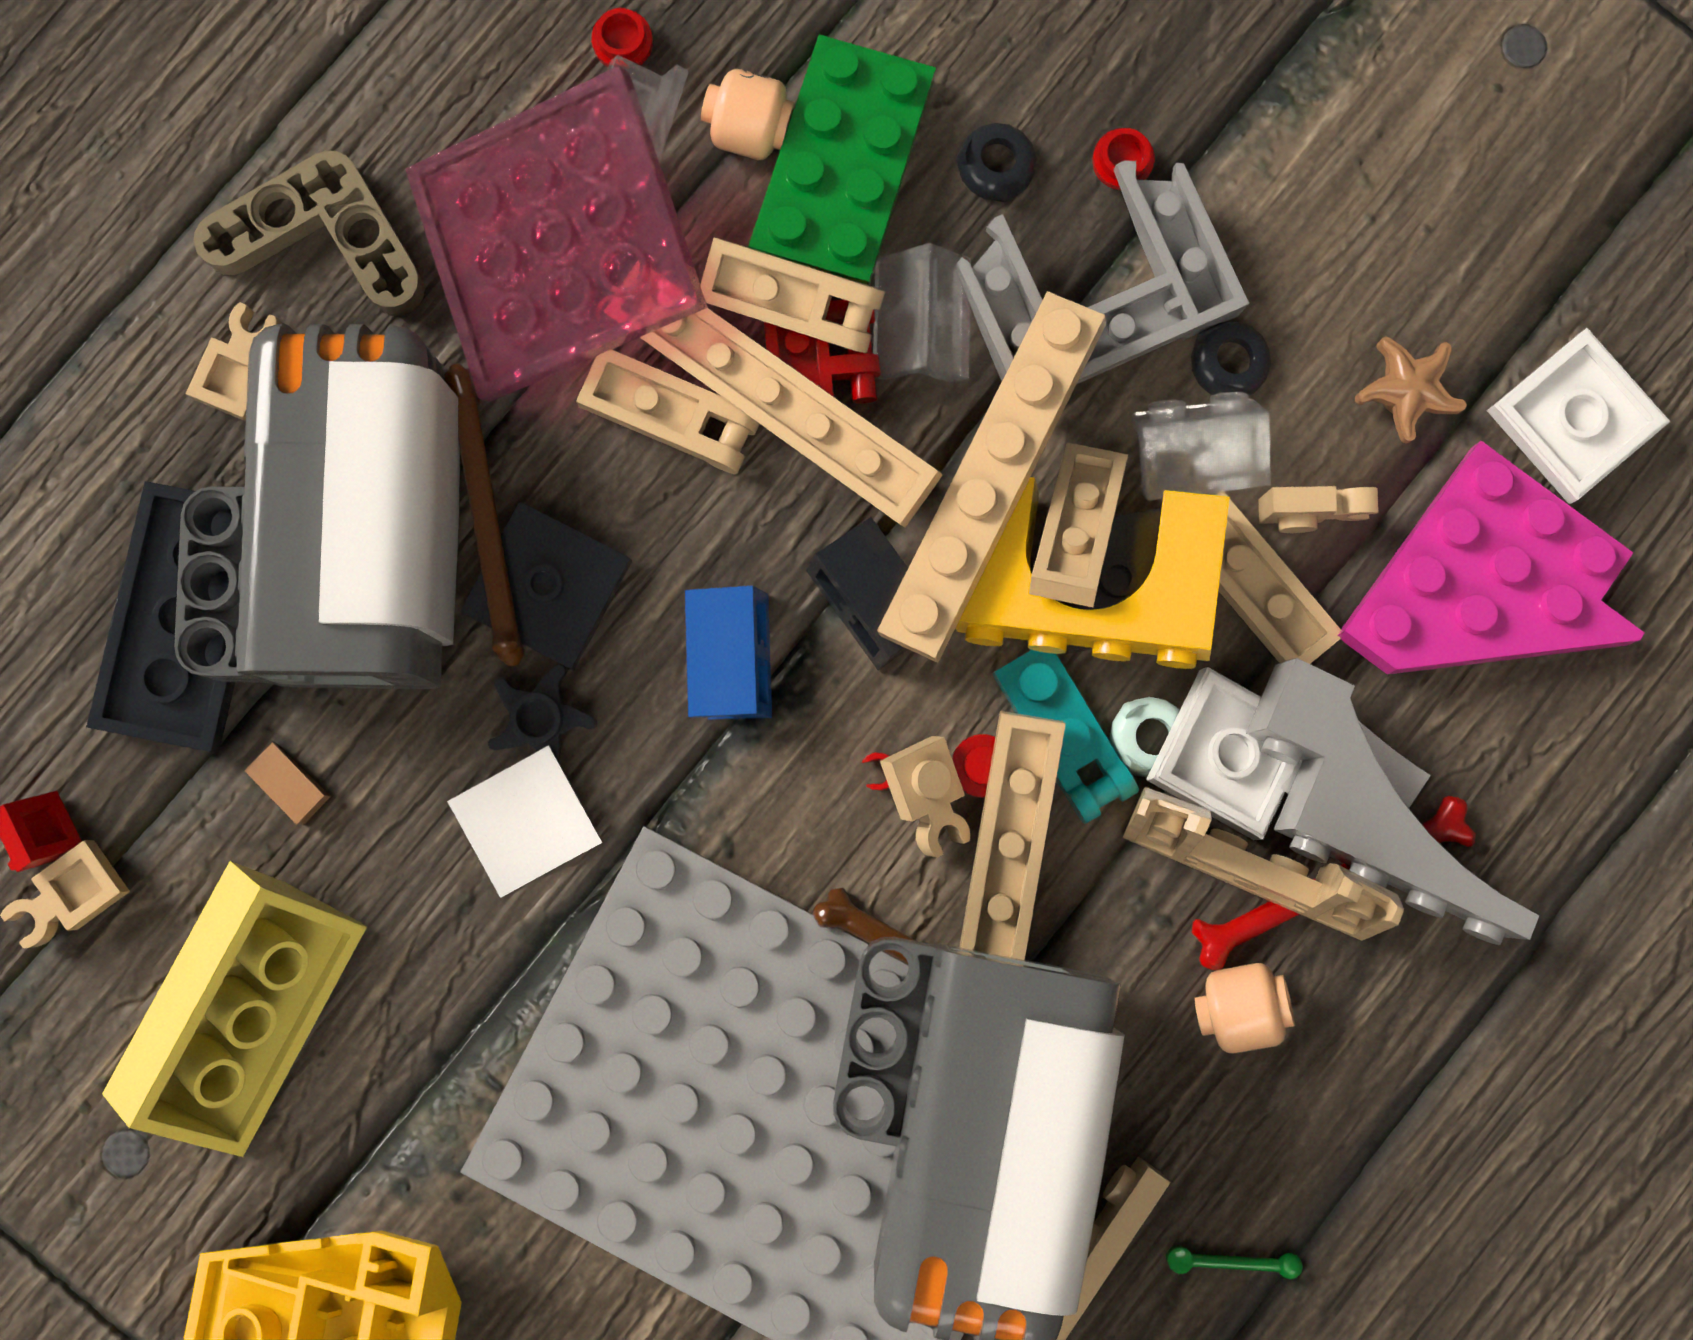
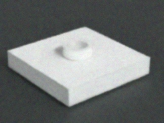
M1588 328L1576 335L1487 410L1568 504L1579 500L1670 423V420Z
M1206 667L1199 670L1146 780L1185 802L1210 810L1211 817L1253 840H1263L1285 793L1281 786L1296 765L1282 762L1267 755L1261 750L1264 742L1246 734L1261 697L1211 668Z

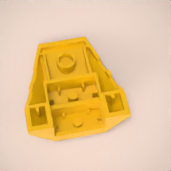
M382 1230L201 1253L199 1257L184 1340H455L462 1302L438 1245Z

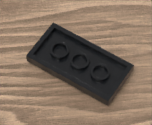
M145 481L86 728L219 753L235 682H221L190 673L179 663L174 647L181 512L185 501L196 491ZM230 508L219 511L213 518L211 524L213 536L220 535L230 526L232 520ZM226 571L219 572L210 581L208 593L211 600L220 598L226 592L229 584ZM222 634L212 638L206 646L205 657L209 666L219 662L225 654L226 643Z

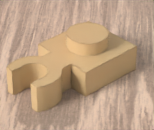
M239 302L229 316V328L232 333L229 343L227 344L211 337L186 395L198 402L246 421L248 358L253 338L265 327L283 323L277 317L269 314L265 320L264 327L260 331L249 333L248 326L253 318L254 311L246 304Z
M1336 486L1272 487L1258 499L1259 524L1279 523V532L1282 533L1315 531L1318 529L1317 523H1321L1325 519L1359 521L1368 520L1369 514L1379 513L1378 489L1376 487H1357L1336 490Z
M931 736L880 761L900 819L912 822L919 819L916 829V842L924 855L936 858L943 855L938 836L944 826L947 828L952 842L965 844L970 841V829L967 822L960 815L953 813L950 804L965 796L944 737Z
M84 840L31 878L41 895L32 899L13 901L4 908L0 916L4 922L16 921L27 912L34 917L35 928L30 935L24 937L19 943L22 948L38 947L46 944L54 937L58 928V921L63 924L67 931L78 930L130 891L94 840Z

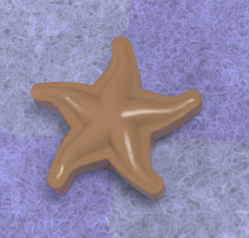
M1383 337L1377 343V349L1385 357V376L1374 381L1356 394L1355 402L1358 405H1363L1370 401L1382 403L1393 414L1394 423L1402 443L1407 444L1415 439V424L1424 411L1434 414H1459L1464 411L1466 402L1463 399L1451 397L1439 381L1445 371L1452 350L1449 343L1444 342L1440 344L1433 355L1416 360L1406 349L1389 337Z

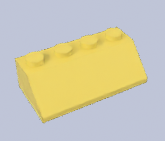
M230 861L102 1093L103 1096L131 1129L243 1157L367 927L354 918L284 881Z

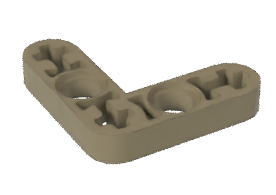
M325 150L314 154L211 213L198 224L194 232V246L197 254L213 270L223 275H237L326 226L364 292L380 311L388 315L402 316L415 310L424 297L425 284L413 260L361 173L346 155L338 151ZM332 171L341 178L340 184L343 187L342 190L335 194H332L326 188L327 183L324 178L325 175ZM303 186L317 205L311 210L306 201L296 191ZM278 199L293 201L295 204V215L290 223L280 228L266 225L264 219L265 211L273 201ZM249 217L252 224L263 234V237L256 240L249 233L251 230L243 221ZM362 219L376 221L379 225V236L371 246L355 248L349 244L348 232L355 222ZM226 232L234 238L232 245L235 249L234 252L227 256L219 250L221 244L218 239L221 234ZM385 258L396 276L404 279L401 282L404 292L400 296L393 297L388 290L384 291L387 288V283L379 269L375 266V263L381 262Z

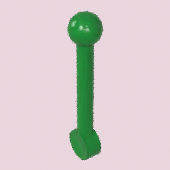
M1174 1245L1166 1254L1167 1264L1172 1271L1178 1274L1187 1273L1192 1267L1279 1272L1282 1277L1291 1280L1297 1278L1303 1269L1301 1259L1292 1253L1283 1254L1279 1259L1192 1254L1185 1246Z

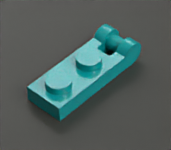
M1030 650L992 674L1015 713L1065 722L1056 782L1083 824H1087L1100 816L1101 811L1099 808L1116 798L1124 802L1139 793V788L1132 774L1118 757L1057 654ZM1095 760L1104 776L1086 787L1076 770Z

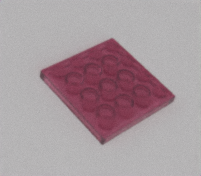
M621 66L606 71L405 169L479 399L492 402L708 308L630 73Z

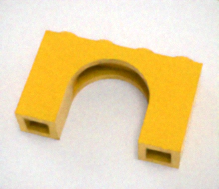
M1030 477L955 629L957 632L965 633V641L985 646H1002L1004 637L1029 640V649L1045 653H1066L1067 645L1092 648V656L1112 661H1129L1131 652L1157 655V664L1172 668L1192 669L1196 667V660L1210 661L1230 497L1164 490L1156 555L1147 579L1133 595L1124 601L1107 608L1086 610L1064 605L1054 599L1029 594L1032 576L1031 551L1039 500V491L1035 477Z

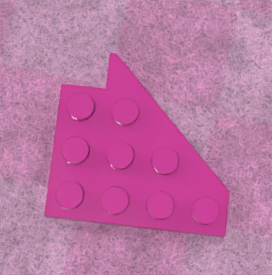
M1479 441L1470 448L1337 636L1388 675L1628 646L1641 640L1645 632L1601 601L1633 552L1483 441Z

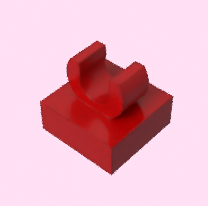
M58 791L0 806V840L11 859L7 863L10 870L20 872L54 862L82 842Z

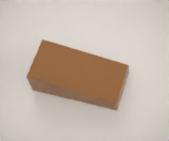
M274 742L245 770L296 825H304L331 797Z

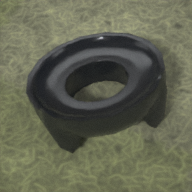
M991 123L980 126L967 136L956 156L962 181L971 192L986 200L1008 202L1026 190L1035 175L1037 158L1033 144L1021 130L1010 124ZM993 144L1004 145L1013 152L1016 163L1008 171L1001 173L993 172L984 165L981 158L982 151Z
M1238 321L1221 322L1198 334L1191 354L1192 372L1198 384L1217 400H1241L1254 394L1266 381L1271 367L1270 349L1264 337L1252 326ZM1228 342L1243 346L1250 358L1247 371L1241 374H1232L1225 371L1218 362L1217 353L1219 347Z

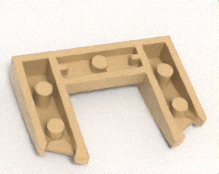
M1147 787L1144 788L1123 836L1124 839L1361 941L1398 926L1404 912L1398 894L1337 864L1329 863L1321 867L1316 879L1313 880L1307 877L1309 869L1295 860L1274 854L1271 856L1270 861L1247 852L1248 843L1234 834L1219 829H1212L1210 834L1207 835L1206 832L1212 820L1210 810Z

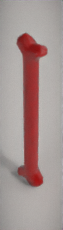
M1453 796L1444 797L1436 815L1422 823V826L1439 844L1442 842H1457L1465 847H1472L1475 844L1476 833L1465 822L1468 809L1467 803L1461 798ZM1344 863L1341 864V865H1339V866H1342V867H1344V868H1346V869H1348V870H1349L1350 867H1351V866L1346 865V864H1344ZM1268 901L1225 924H1209L1200 919H1195L1192 923L1191 933L1202 945L1199 956L1200 964L1209 970H1221L1229 953L1235 947L1300 914Z

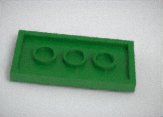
M819 34L748 248L870 286L934 82L936 67Z

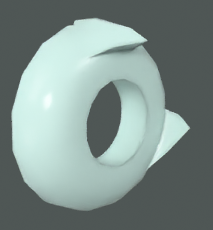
M1146 697L1126 702L1112 722L1109 737L1110 743L1130 773L1136 776L1147 778L1158 756L1147 754L1140 749L1136 741L1137 728L1146 719H1156L1162 722L1168 729V732H1170L1180 709L1167 700Z

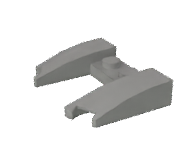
M1123 161L1116 164L1114 168L1115 176L1155 278L1087 307L1104 314L1106 326L1077 384L1182 338L1184 341L1214 325L1234 319L1249 305V301L1184 163H1175L1172 181L1137 180L1136 161ZM1002 214L995 217L987 226L986 232L995 241L972 268L970 263L963 257L956 264L960 280L1001 381H1003L1043 301Z

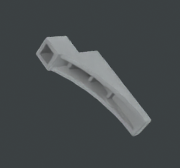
M1298 658L1276 664L1246 734L1263 741L1264 744L1261 750L1277 760L1292 765H1298L1300 759L1303 760L1274 827V831L1293 839L1289 848L1304 857L1321 863H1327L1328 858L1332 857L1351 866L1350 871L1384 888L1389 884L1408 893L1405 903L1421 912L1443 918L1445 911L1465 920L1463 931L1486 942L1501 945L1503 938L1530 940L1539 915L1501 895L1463 867L1427 832L1401 800L1376 760L1358 721L1350 699L1355 686Z

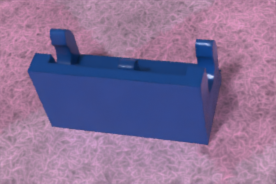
M755 586L685 590L688 717L708 718V720L772 718L768 593Z

